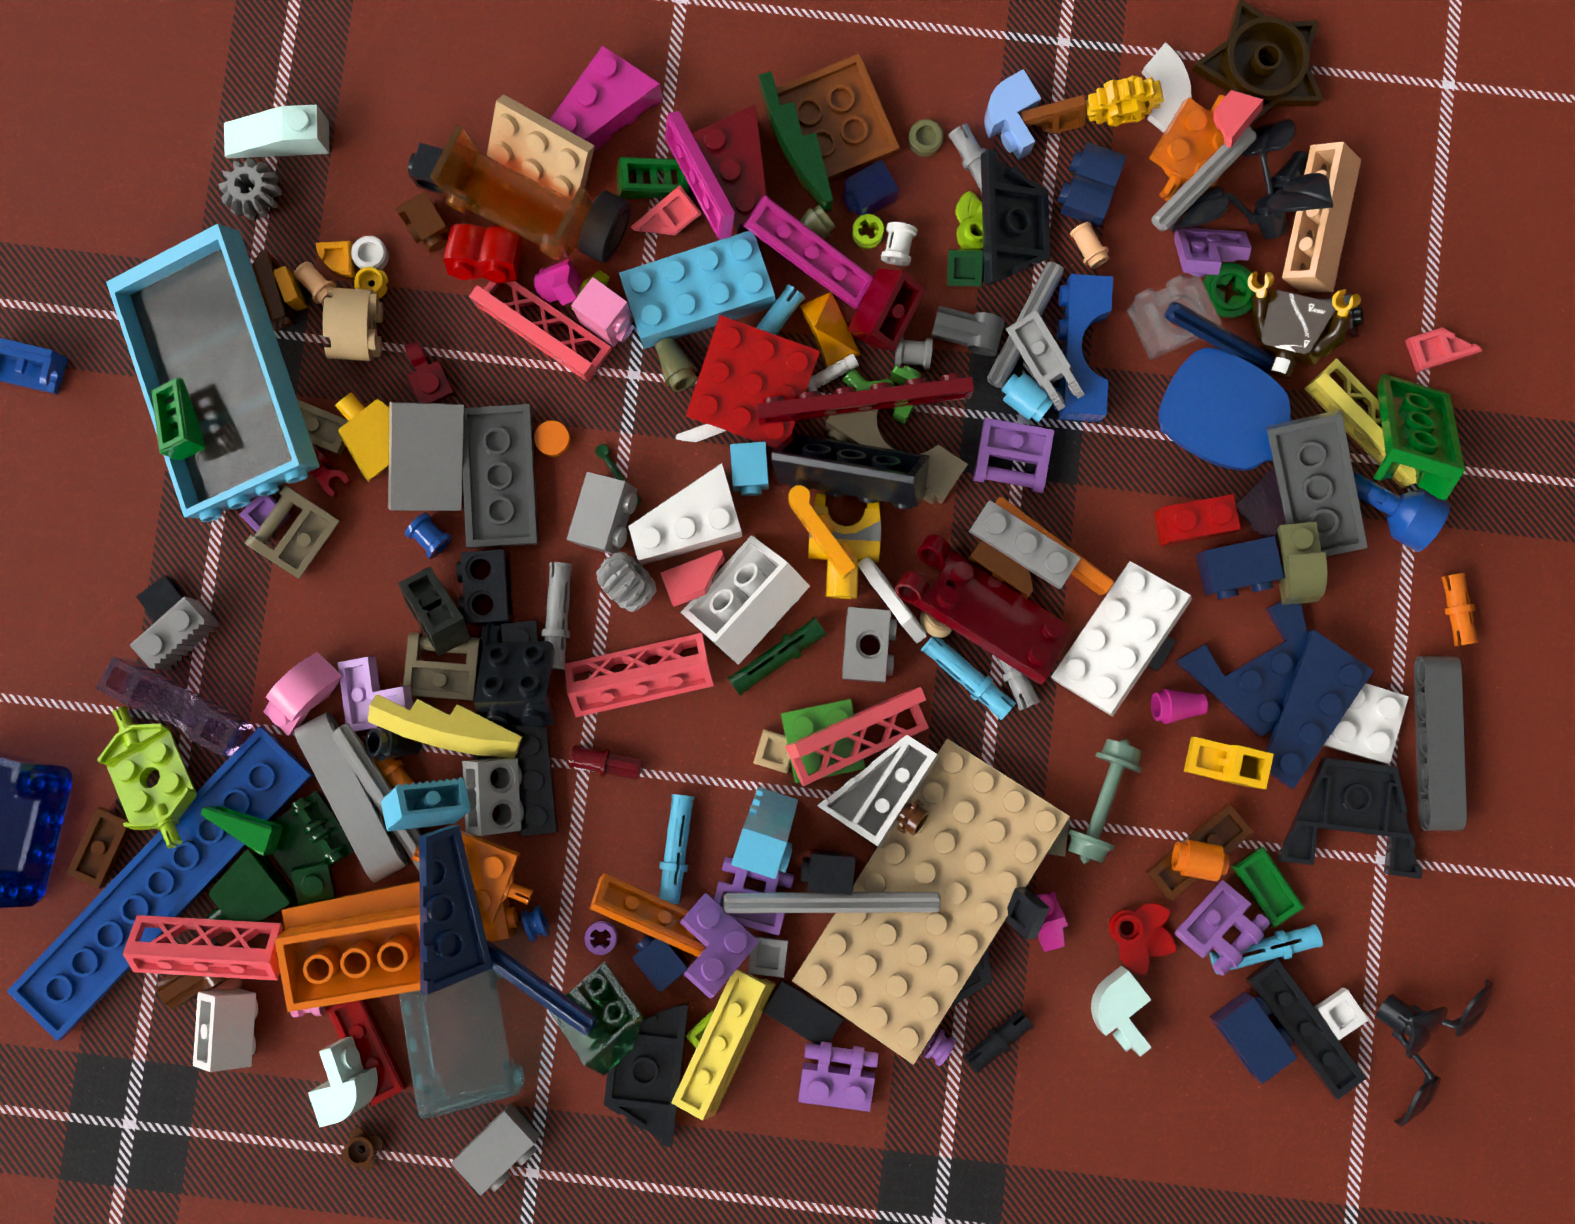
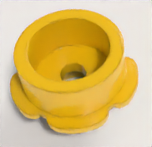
M364 267L357 272L354 287L355 289L373 290L374 294H378L380 299L388 290L386 286L389 281L388 276L383 270H377L374 267ZM370 281L375 282L373 287L369 286Z

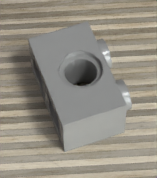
M848 607L842 680L885 683L886 676L893 675L894 655L888 654L889 640L895 641L897 619H890L891 610ZM866 636L876 638L879 642L878 653L871 656L864 654L860 649V640Z

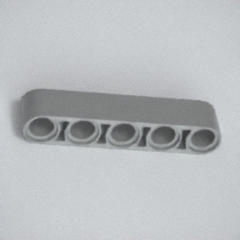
M325 712L294 729L295 737L364 871L371 881L377 883L408 866V859L398 838L393 831L386 829L383 815L331 737V733L339 725L329 712Z

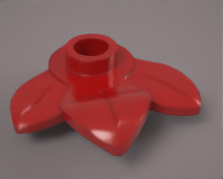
M1146 903L1135 911L1128 909L1119 910L1112 915L1108 924L1111 938L1119 944L1120 960L1131 971L1140 975H1146L1148 972L1149 956H1164L1174 953L1177 949L1170 933L1162 927L1169 918L1170 911L1159 904ZM1124 921H1130L1132 925L1131 931L1123 934L1120 930V925Z

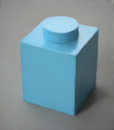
M766 443L730 444L734 492L741 491V496L762 495V490L769 489Z

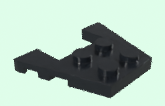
M1321 758L1278 853L1277 860L1314 865L1318 828L1387 836L1384 874L1422 879L1421 867L1417 865L1414 848L1416 847L1413 834H1410L1406 818L1408 811L1398 767Z

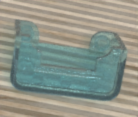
M493 969L479 973L429 995L421 994L420 990L399 994L416 1105L421 1119L438 1117L518 1095L521 1091L520 1087H523L525 1084L522 1065H516L515 1060L509 1057L498 987L501 985V978L504 977Z

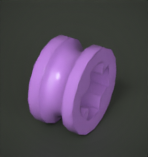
M597 921L586 931L584 937L585 945L593 954H607L617 944L618 931L608 921ZM595 929L599 932H603L606 929L611 936L607 940L611 942L607 947L603 943L598 946L594 944L593 939L596 935L592 934Z
M941 1028L933 1035L923 1054L927 1059L930 1057L934 1058L937 1066H941L945 1062L956 1043V1038L953 1036L946 1037L944 1035L945 1031Z

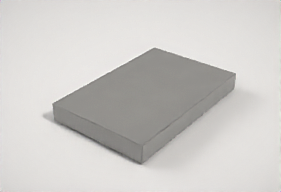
M390 402L389 510L461 511L464 405Z

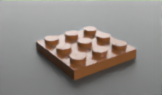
M860 53L776 87L780 105L794 102L802 136L817 133L828 181L899 153V145ZM799 180L803 191H806L807 189L803 186V184H802L801 181Z

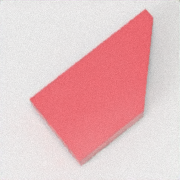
M1231 90L1214 110V122L1217 129L1221 130L1224 136L1226 147L1231 148L1262 111L1263 99Z
M679 185L635 222L631 228L634 231L675 236L698 218L702 212L683 187Z
M1443 327L1405 340L1416 373L1482 352L1480 346L1475 343L1470 344L1456 337L1455 333Z
M721 549L661 572L673 607L707 594L719 565H722L725 560Z

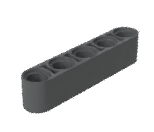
M1418 656L1414 663V701L1419 823L1424 831H1462L1467 822L1461 663L1457 656Z

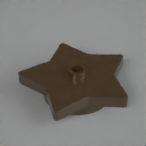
M1239 0L1234 8L1227 41L1198 60L1193 67V71L1228 93L1233 90L1263 99L1262 111L1249 125L1250 127L1275 106H1317L1323 97L1309 67L1311 46L1318 28V21L1288 22L1277 17H1267L1244 0Z

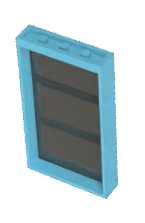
M216 224L106 282L156 434L151 390L180 377L184 379L203 435L204 450L184 460H175L164 455L184 518H200L201 522L217 520L222 517L221 512L227 509L243 508L251 503L250 499L253 497L274 494L279 491L278 486L286 482H300L308 478V472L320 467L239 230ZM174 397L166 400L167 404L174 401Z

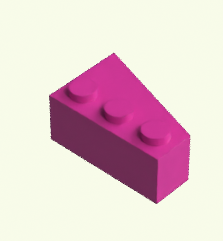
M602 46L553 114L550 121L595 145V151L612 139L611 135L626 124L631 125L635 122L638 115L652 105L656 106L662 102L660 83Z

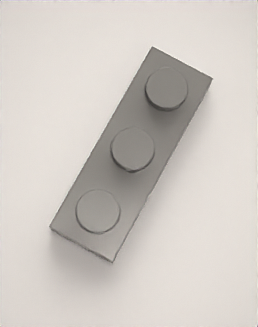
M990 500L969 530L971 534L1058 589L1063 587L1080 560L1079 556Z

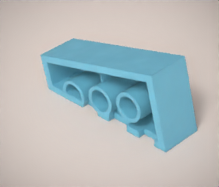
M758 787L731 865L772 879H776L778 871L785 873L792 854V843L787 841L798 799Z

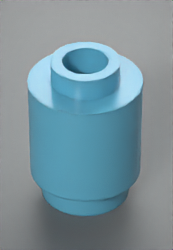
M1025 372L1020 377L1013 374L1001 390L1006 394L1003 401L1028 420L1032 418L1039 422L1053 404L1045 388L1042 389L1038 382Z

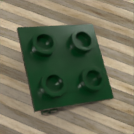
M315 791L305 799L304 797L298 799L291 805V809L272 821L284 827L273 856L293 885L291 875L293 867L326 860L330 862L332 867L354 851L341 824L318 791Z

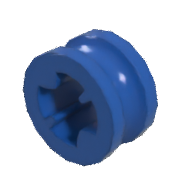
M540 905L535 906L532 912L527 910L521 912L522 923L531 942L536 941L538 935H543L544 937L550 935L548 922Z

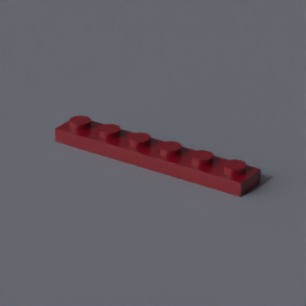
M953 373L942 376L941 381L927 382L926 378H914L905 382L906 385L892 387L890 382H881L871 385L870 390L856 391L855 387H842L834 390L835 394L821 396L819 391H810L799 394V399L785 400L784 396H771L764 398V403L757 404L759 425L970 399L974 392L972 377L963 378L961 373Z

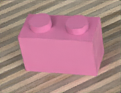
M594 277L591 278L571 305L580 324L613 348L619 341L623 343L634 329L632 324L634 319L627 301Z

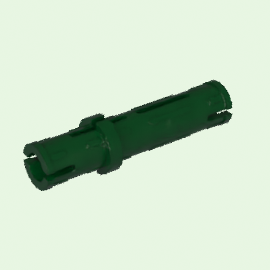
M813 617L812 620L792 634L788 635L786 633L781 636L782 641L727 678L741 696L749 688L769 676L792 658L799 659L803 656L801 654L802 651L822 637L827 636L817 619Z

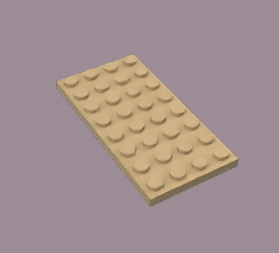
M949 739L938 752V761L910 802L913 805L918 799L924 804L923 808L930 812L925 824L913 836L908 832L904 834L898 830L900 822L898 821L883 845L877 847L853 885V892H938L941 898L940 911L835 913L792 980L913 1065L1008 916L1007 907L1014 889L1027 886L1070 818L1063 811Z

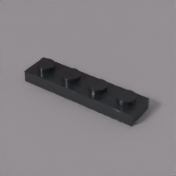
M1278 959L1269 960L1245 978L1255 993L1267 1004L1275 1020L1287 1032L1298 1051L1335 1099L1339 1100L1366 1079L1365 1075Z

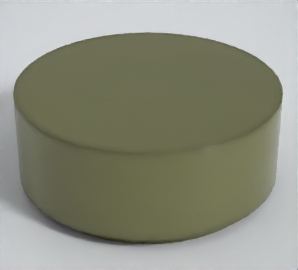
M930 119L917 121L909 132L908 143L910 149L921 157L933 156L942 146L944 136L942 128L937 122Z

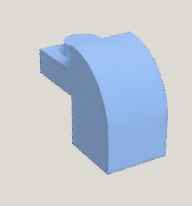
M1024 69L1005 79L994 89L984 118L985 130L989 139L1001 132V140L1004 147L1009 153L1013 152L1018 161L1031 153L1035 143L1034 138L1021 119L1020 112L1038 107L1041 100L1040 95Z

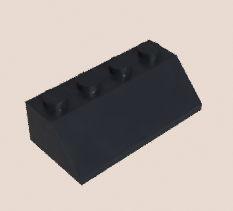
M792 433L772 452L771 460L779 483L788 484L790 488L801 485L808 490H822L824 494L831 497L851 495L858 497V500L866 503L885 501L891 502L896 508L911 509L918 507L925 497L930 456Z

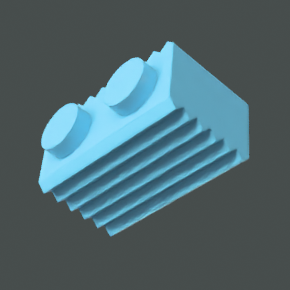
M461 777L458 780L453 778L451 781L446 779L444 782L440 779L438 782L433 780L431 783L428 781L421 783L419 781L417 784L414 782L410 785L405 783L403 786L398 784L381 801L385 825L388 831L454 824L467 815V812H470L465 780Z

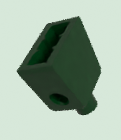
M248 849L210 890L209 896L218 907L206 916L205 919L264 922L282 912V909L298 902L296 892L267 856Z

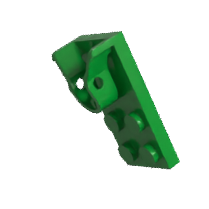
M1383 373L1377 383V392L1386 456L1373 478L1379 481L1392 478L1400 464L1415 468L1416 482L1419 487L1436 498L1446 501L1465 471L1451 396L1449 393Z

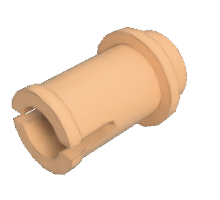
M1084 222L1074 228L1070 235L1074 238L1085 257L1083 263L1089 265L1091 269H1095L1109 260L1107 254L1109 249L1107 246H1102L1091 227V223Z
M309 261L300 264L294 271V277L312 294V300L316 304L321 303L324 306L325 297H331L327 292L328 287L336 288V284L333 281H327Z

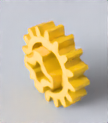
M1133 75L1129 78L1106 82L1104 88H1097V93L1089 94L1088 99L1085 100L1087 116L1090 122L1096 121V124H1101L1107 121L1109 126L1115 127L1120 124L1136 123L1143 120L1146 114L1152 113L1151 109L1160 108V103L1164 102L1162 86L1159 80L1154 81L1150 77L1142 81V77Z

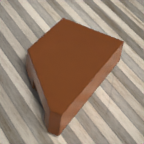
M1084 95L1021 111L1020 116L1026 126L1037 125L1044 132L1057 134L1085 126L1087 104Z

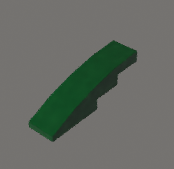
M772 71L758 74V88L767 117L785 157L803 186L825 212L832 211L833 198L817 133L802 136L794 102L780 105Z

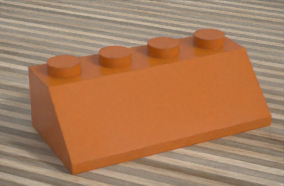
M420 906L287 928L274 939L287 1012L420 990Z

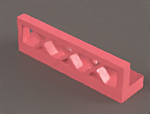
M489 281L484 289L478 285L474 288L469 297L478 308L588 383L612 350L611 346L515 281L504 282L505 285L512 289L514 301L503 303L492 296L500 283ZM518 294H520L521 296H523V297L526 298V299H524V300H519V299H518ZM535 304L540 308L542 321H529L521 315L520 307ZM546 313L554 317V319L547 320ZM564 324L569 329L570 340L558 341L549 334L548 326ZM574 332L583 338L575 339ZM592 343L600 351L593 361L589 362L577 353L576 345Z
M702 633L565 664L567 695L575 717L714 686ZM698 648L699 654L686 657L679 655L684 649ZM657 655L662 657L656 664L648 665L644 663L649 657ZM622 663L628 665L623 671L616 673L610 671L614 665ZM587 671L593 673L588 679L575 682L574 674Z
M918 687L907 690L786 745L785 748L801 785L810 784L892 746L905 735L911 737L928 729L929 727L919 706V703L926 701L922 688ZM909 708L916 726L905 730L894 725L898 713ZM875 723L886 727L881 742L877 744L863 739L867 727ZM892 730L898 732V734L890 737ZM843 738L855 741L850 756L846 758L832 754L836 741ZM861 744L868 747L859 751ZM812 752L823 755L819 770L808 775L801 757ZM830 759L838 761L827 766Z
M137 915L124 948L123 956L132 971L138 973L278 981L280 968L276 957L277 951L274 939L283 932V927L281 923ZM145 928H160L164 933L151 942H140ZM186 930H196L200 935L188 944H177L174 940L175 937ZM222 932H232L236 937L224 946H214L210 941ZM258 934L270 935L266 949L250 948L246 942Z

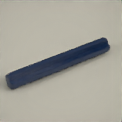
M1178 302L1169 304V308L1165 312L1167 320L1215 347L1248 361L1265 373H1270L1275 359L1274 356Z
M487 940L493 970L581 1034L587 1036L591 1033L597 1024V1019L591 1013Z

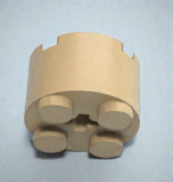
M328 287L327 292L331 297H325L323 337L331 339V347H324L326 357L328 359L372 361L374 357H381L382 338L377 336L376 323L383 322V302H379L378 294H374L373 290Z

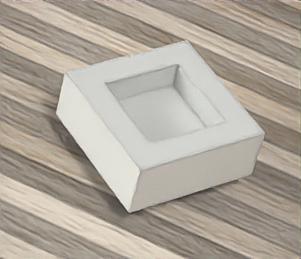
M1344 987L1314 1006L1338 1040L1368 1021L1349 990Z

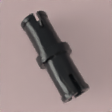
M1018 1009L1016 1013L998 1028L994 1029L992 1027L987 1031L988 1036L968 1053H965L964 1056L979 1074L982 1069L1001 1053L1006 1055L1010 1052L1011 1049L1009 1047L1030 1029L1032 1030L1034 1026L1024 1016V1013Z

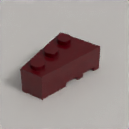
M756 104L692 133L735 212L733 230L736 235L749 231L743 225L760 199L766 195Z

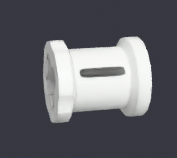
M890 222L886 227L889 234L886 249L882 251L881 260L897 266H909L911 262L909 253L912 238L917 236L918 230L910 224Z

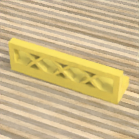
M1336 358L1304 389L1326 412L1341 410L1345 431L1380 466L1386 453L1383 430L1377 425L1382 424L1379 400ZM1333 371L1344 381V390L1329 376ZM1353 399H1362L1368 405V414ZM1400 464L1392 479L1401 488L1416 483L1415 468Z
M739 968L736 969L725 986L671 1102L672 1104L702 1121L715 1116L776 983L769 979H758Z

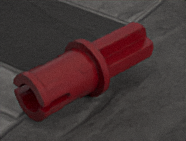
M574 745L570 757V767L600 772L602 777L610 774L636 780L640 777L642 771V760L613 754L610 749H606L603 752Z

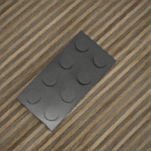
M530 404L464 408L462 470L466 548L480 549L539 545L532 406Z
M1341 410L1266 426L1286 525L1317 522L1321 552H1326V556L1368 548Z

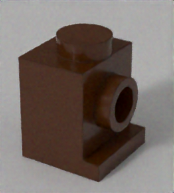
M426 191L395 208L416 244L423 241L429 252H436L447 244L450 230Z

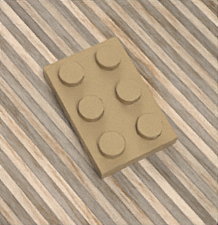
M503 94L496 100L487 156L576 206L583 198L595 145Z

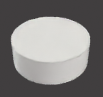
M361 237L352 247V259L360 269L374 267L377 270H382L388 263V249L377 237Z

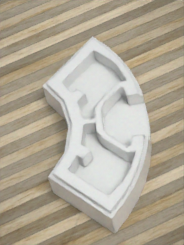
M1166 42L1142 71L1146 79L1152 77L1154 81L1159 80L1162 86L1164 102L1160 103V108L1152 109V113L1149 114L1147 120L1163 133L1166 131L1182 102L1189 97L1191 98V84L1187 70L1178 54Z
M866 557L859 561L857 564L870 584L913 640L918 643L927 637L926 631L906 603L897 596L891 583L873 560Z

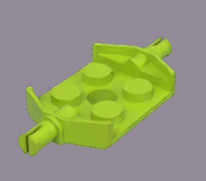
M128 707L117 708L118 710L112 712L119 727L118 733H116L97 760L99 763L107 766L129 823H123L124 827L132 830L158 829L163 835L166 847L168 849L175 848L177 844L181 845L183 843L176 825L180 823L179 818L196 798V790L170 728L161 723L136 725L132 721ZM158 770L160 773L159 781L154 787L149 788L147 779L153 771Z

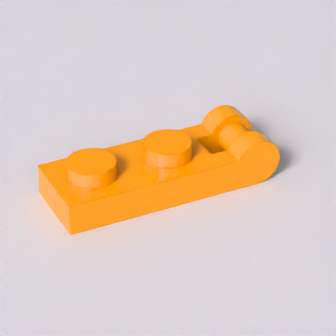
M801 485L793 487L789 492V505L844 579L855 571L856 566L853 564V561L857 559L846 542L839 545L831 534L835 531V527L824 513L819 516L810 505L809 490Z

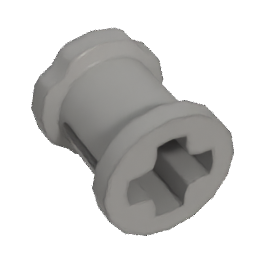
M902 337L895 350L894 367H900L901 364L920 365L923 366L924 370H929L933 339L927 338L926 341L904 340Z

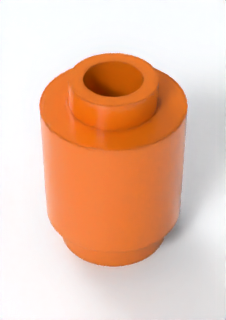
M1188 839L1185 842L1177 841L1172 853V870L1180 871L1182 876L1217 882L1221 875L1225 876L1227 874L1229 855L1224 854V848L1221 845Z

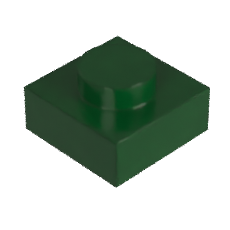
M949 248L947 286L982 287L983 249Z
M328 860L292 868L291 875L298 905L335 898L337 893Z

